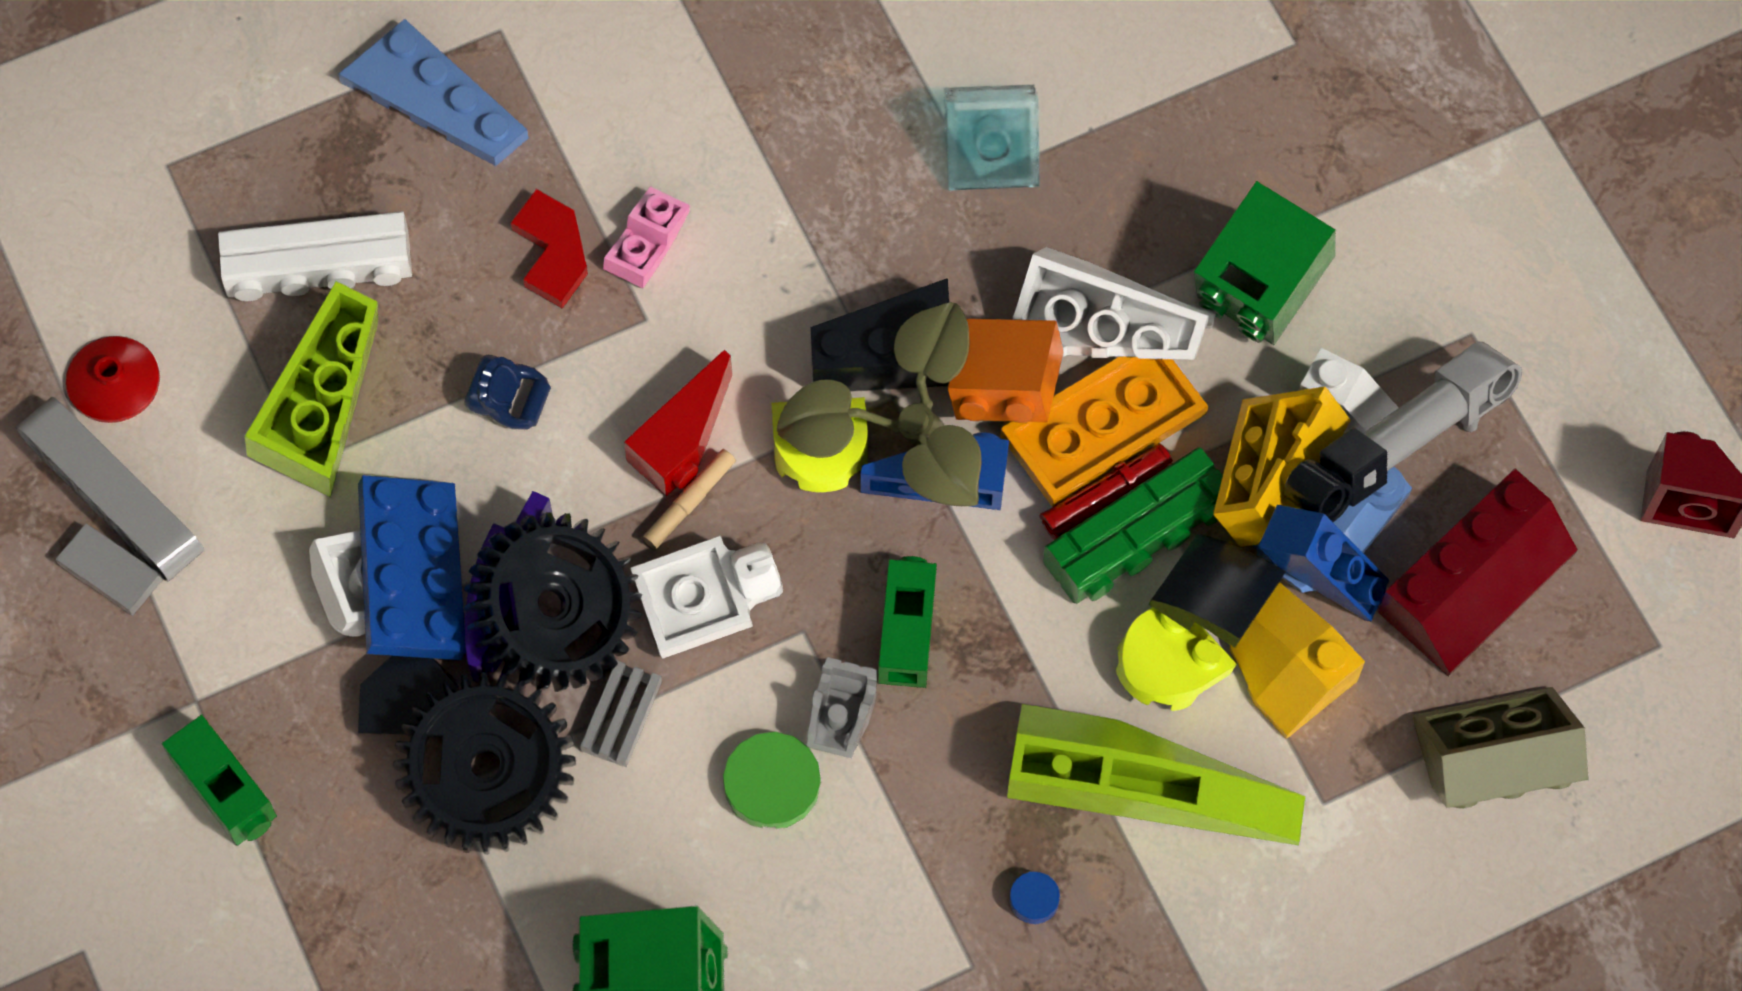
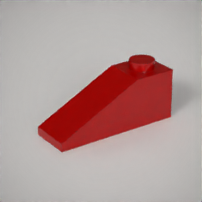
M725 350L624 441L626 461L666 497L676 487L679 489L686 487L698 473V467L700 466L732 378L731 355Z

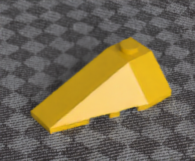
M1281 583L1278 584L1237 646L1234 648L1230 645L1229 649L1234 662L1238 663L1246 680L1247 690L1253 704L1285 739L1358 681L1365 663L1362 657L1333 626Z

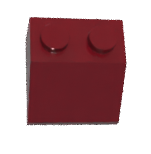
M1688 431L1666 432L1647 469L1640 521L1735 539L1742 527V474L1715 441L1702 439L1699 435Z

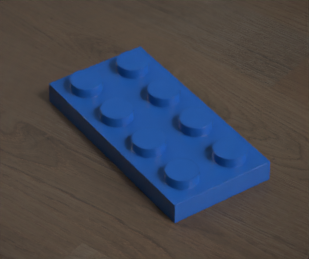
M362 475L358 483L366 654L462 660L466 653L455 483Z

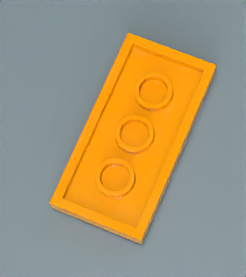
M1117 357L1053 396L1048 422L1019 423L1012 421L1000 428V437L1004 440H1009L1010 451L1053 507L1112 472L1114 465L1121 461L1129 462L1206 415L1208 405L1173 359Z

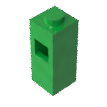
M905 556L899 560L889 559L878 684L926 688L937 563H928L924 558L917 556Z
M202 714L161 743L169 759L237 846L246 839L247 841H253L259 838L270 828L271 821L277 817L271 802Z

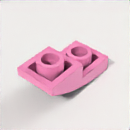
M650 186L628 215L627 228L604 257L603 269L644 288L679 233L690 211V205Z

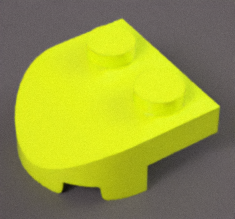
M865 397L852 398L850 408H860L866 411ZM771 402L775 467L781 477L788 475L792 479L797 480L799 488L805 491L831 492L845 488L848 485L849 478L859 470L861 471L862 465L868 464L867 420L851 417L854 424V434L849 444L834 456L815 458L801 453L778 435V421L787 402Z
M1153 607L1133 621L1116 649L1118 650L1119 661L1116 673L1123 687L1141 703L1149 705L1152 701L1171 705V711L1182 710L1191 706L1199 694L1229 676L1237 665L1202 626L1194 623L1191 629L1187 630Z

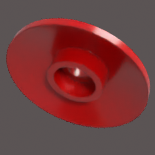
M122 336L104 337L83 347L72 359L66 374V390L74 407L87 418L104 423L121 422L140 414L153 401L160 384L159 367L151 351L142 343ZM110 368H117V372L113 376H102L104 371Z

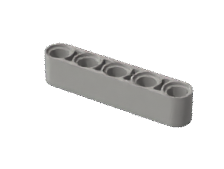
M49 398L16 426L17 432L29 447L151 568L160 573L162 579L166 582L174 578L204 551L202 544L194 534L56 398Z

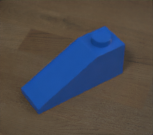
M975 433L973 436L980 447L982 464L978 488L979 501L977 505L969 507L1001 511L1009 440L1000 439L992 433ZM907 452L862 465L861 493L934 502L916 493L906 482L902 461Z

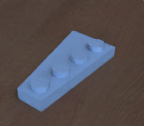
M406 19L401 21L338 74L341 84L353 90L355 88L371 95L373 101L386 108L391 106L410 116L412 122L425 129L429 126L445 135L447 141L494 166H497L529 138L527 129Z

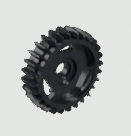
M546 512L538 518V522L534 515H529L520 521V525L517 522H512L505 526L503 529L505 535L500 532L489 538L492 548L489 546L484 547L477 553V556L484 564H475L468 571L480 581L470 583L464 588L465 592L477 596L476 601L465 605L463 608L464 611L477 612L478 619L469 624L467 629H481L484 634L475 644V647L481 648L490 645L493 652L486 660L488 664L502 659L506 663L501 674L503 673L508 676L519 670L518 681L520 679L524 680L525 685L531 682L535 676L536 689L541 691L550 687L551 682L554 691L561 692L569 687V682L572 688L577 689L585 686L587 683L586 677L589 681H596L602 678L604 675L602 669L605 671L611 670L618 665L614 655L617 657L622 656L630 650L622 639H631L638 633L627 622L634 621L642 616L641 612L630 608L631 602L642 597L641 593L629 592L628 587L629 584L638 579V575H625L622 569L631 558L627 556L616 559L613 553L619 546V541H614L605 546L601 542L605 533L604 528L588 534V519L580 520L572 528L570 513L561 515L556 520V523L552 512ZM550 544L566 547L580 555L590 565L589 571L549 554ZM502 584H508L516 631L510 632L502 617L499 603V587ZM543 591H551L559 597L561 610L556 617L546 616L539 609L538 598ZM597 623L603 630L597 643L578 660L572 661L564 648L593 624Z
M481 672L479 686H471L468 677L463 674L461 676V689L458 691H454L453 687L447 681H444L442 685L445 697L439 700L431 692L426 693L431 707L427 712L420 707L413 706L412 712L419 721L417 726L411 723H402V730L411 737L410 742L396 741L395 747L399 752L407 754V758L394 760L393 767L396 771L407 772L408 775L396 780L397 789L412 790L411 793L402 799L404 807L410 808L419 805L420 808L412 817L413 821L416 824H420L429 818L431 822L426 833L432 838L441 829L445 830L443 841L446 847H451L457 837L462 838V848L465 853L470 852L474 841H480L483 853L487 855L490 853L491 841L498 840L503 851L507 852L509 851L508 837L514 835L523 845L528 844L525 830L531 826L534 831L540 835L543 834L544 828L540 818L543 815L552 820L558 818V814L551 803L556 801L566 804L569 800L567 794L560 790L559 786L574 784L573 775L562 772L563 768L576 765V758L573 755L562 754L563 750L574 745L573 738L571 736L558 737L557 735L567 728L566 720L561 718L551 722L550 718L557 710L554 702L540 708L538 705L542 700V691L536 689L529 697L524 696L526 685L522 679L517 682L513 690L508 689L507 677L503 673L500 674L496 686L489 684L486 672ZM496 704L507 706L530 719L537 726L530 739L490 715ZM430 737H443L440 784H423L425 746ZM490 752L499 758L500 767L494 776L480 778L472 772V761L480 753ZM525 791L528 792L532 800L528 807L496 823L487 824L482 814L483 812Z

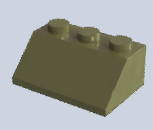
M1553 687L1413 714L1414 726L1432 788L1446 808H1469L1475 806L1480 801L1500 797L1514 799L1521 797L1525 792L1544 788L1563 789L1569 787L1574 782L1589 780L1585 727Z

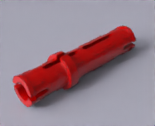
M1158 443L1137 458L1127 463L1121 461L1114 465L1113 471L1105 475V477L1088 485L1058 505L1040 513L1039 517L1045 530L1054 540L1173 464L1169 452L1162 444Z

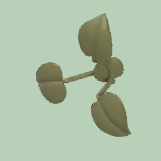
M949 302L921 311L909 318L899 329L894 344L896 360L905 371L918 373L916 384L921 401L920 403H914L905 407L900 413L898 420L894 421L860 408H850L852 401L850 389L845 384L835 380H818L804 386L790 398L780 415L777 425L778 435L801 453L815 458L834 456L849 444L854 434V424L851 417H858L890 428L896 433L900 432L915 446L905 454L902 468L906 482L916 493L931 501L949 506H975L978 504L979 477L982 464L979 444L975 437L966 429L954 425L944 426L943 421L931 410L933 401L929 398L926 387L927 376L937 383H947L960 373L966 363L969 353V327L965 314L957 303Z

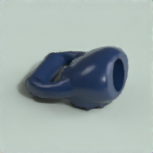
M486 354L480 359L464 404L465 407L475 414L491 416L499 424L510 429L527 430L537 425L551 386L547 378L533 367L514 364L513 361L507 358ZM521 379H531L533 384L519 418H515L509 413V409L512 408V402L517 389L520 388Z

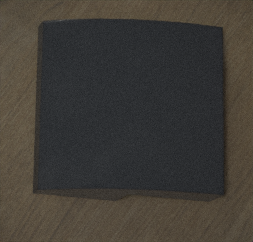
M1197 534L1148 605L1187 630H1190L1193 624L1197 623L1235 648L1282 580L1286 571L1241 547L1213 537Z

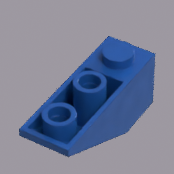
M1277 505L1258 547L1279 568L1365 621L1371 622L1378 605L1382 602L1389 579L1325 514Z

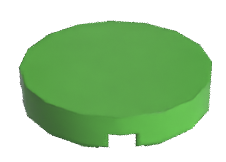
M779 732L756 734L741 742L728 757L723 774L726 799L734 813L748 824L763 828V826L775 827L776 829L787 828L804 819L815 806L821 785L819 764L810 748L806 747L796 737Z

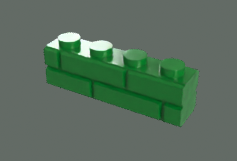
M1197 447L1046 545L1043 556L1044 565L1056 581L1060 582L1061 587L1073 603L1078 604L1087 597L1091 601L1100 599L1113 588L1114 583L1112 581L1125 572L1130 576L1140 573L1152 562L1153 558L1151 555L1163 547H1166L1168 551L1178 548L1190 537L1191 533L1189 530L1204 522L1206 526H1210L1218 521L1213 513L1223 474L1219 469L1215 468L1214 463L1203 449Z

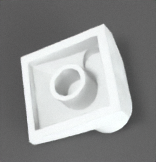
M360 531L314 539L309 548L311 576L331 626L346 636L356 637L365 634Z

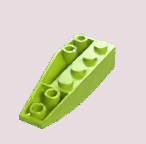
M1022 704L1007 798L1299 845L1305 804L1304 795L1119 719Z

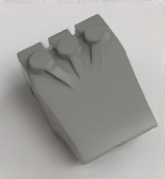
M827 657L822 667L818 688L814 690L806 747L852 759L859 741L869 724L876 701V669L865 666L860 668L857 664L846 661L842 663V660Z

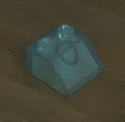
M1034 84L944 88L945 142L949 190L1040 187L1039 99Z

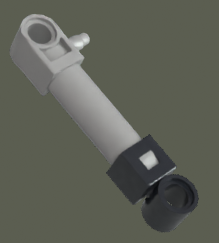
M1483 341L1472 344L1461 354L1435 371V383L1364 433L1356 428H1352L1320 451V463L1314 459H1307L1294 468L1285 483V497L1303 510L1323 513L1332 522L1336 521L1342 516L1349 505L1351 507L1356 506L1386 485L1388 470L1458 421L1463 423L1465 431H1476L1480 418L1505 402L1515 392L1521 381V367Z

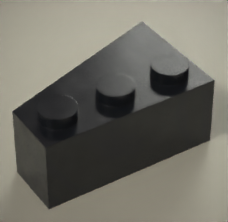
M948 278L810 327L813 382L818 380H835L845 384L850 391L918 388L916 384L918 373L905 371L896 360L894 351L895 338L901 326L913 315L949 303ZM928 376L926 378V387H944L949 385V382L937 383Z

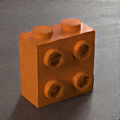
M967 319L969 327L968 357L963 369L948 385V392L956 420L1015 421L1019 423L1048 422L1064 353L1057 321Z

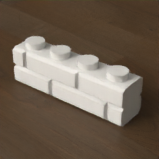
M404 211L221 231L218 233L221 278L228 298L235 297L241 301H255L260 299L263 294L282 292L288 296H300L306 294L309 288L328 286L329 289H332L336 281L352 289L355 283L374 281L381 286H391L399 283L402 278L412 277L409 232Z

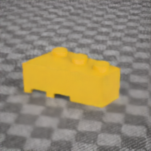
M1326 386L1242 399L1213 513L1240 547L1260 544L1277 505L1301 509L1285 497L1284 488L1289 475L1294 468L1307 459H1314L1320 463V451L1341 437L1348 427L1351 419Z

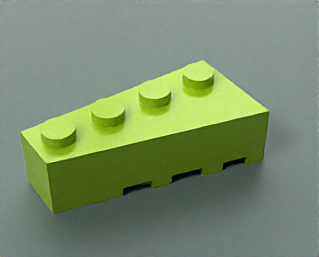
M337 281L334 283L244 436L248 457L331 497L378 326V301Z

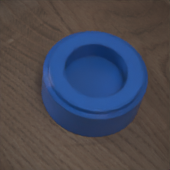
M1025 873L1017 878L1012 885L1010 906L1016 917L1023 922L1029 924L1044 923L1055 915L1059 906V888L1056 882L1045 873Z

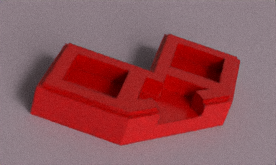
M536 189L511 222L512 231L545 249L523 279L525 288L563 309L588 275L575 211Z

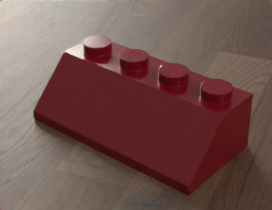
M1515 468L1385 591L1378 613L1449 677L1571 559L1578 549L1551 499Z

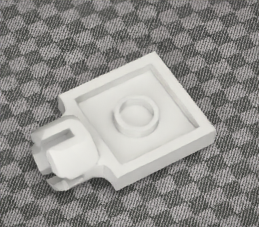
M721 536L631 567L632 574L638 575L635 583L639 593L642 594L641 600L662 659L753 627L750 619V610L755 605L779 597L783 593V584L777 566L766 543L759 542L737 551L728 550Z

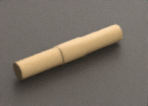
M722 449L693 482L689 483L672 502V505L642 536L643 541L649 547L656 550L684 518L706 497V494L736 462L733 455L727 450Z

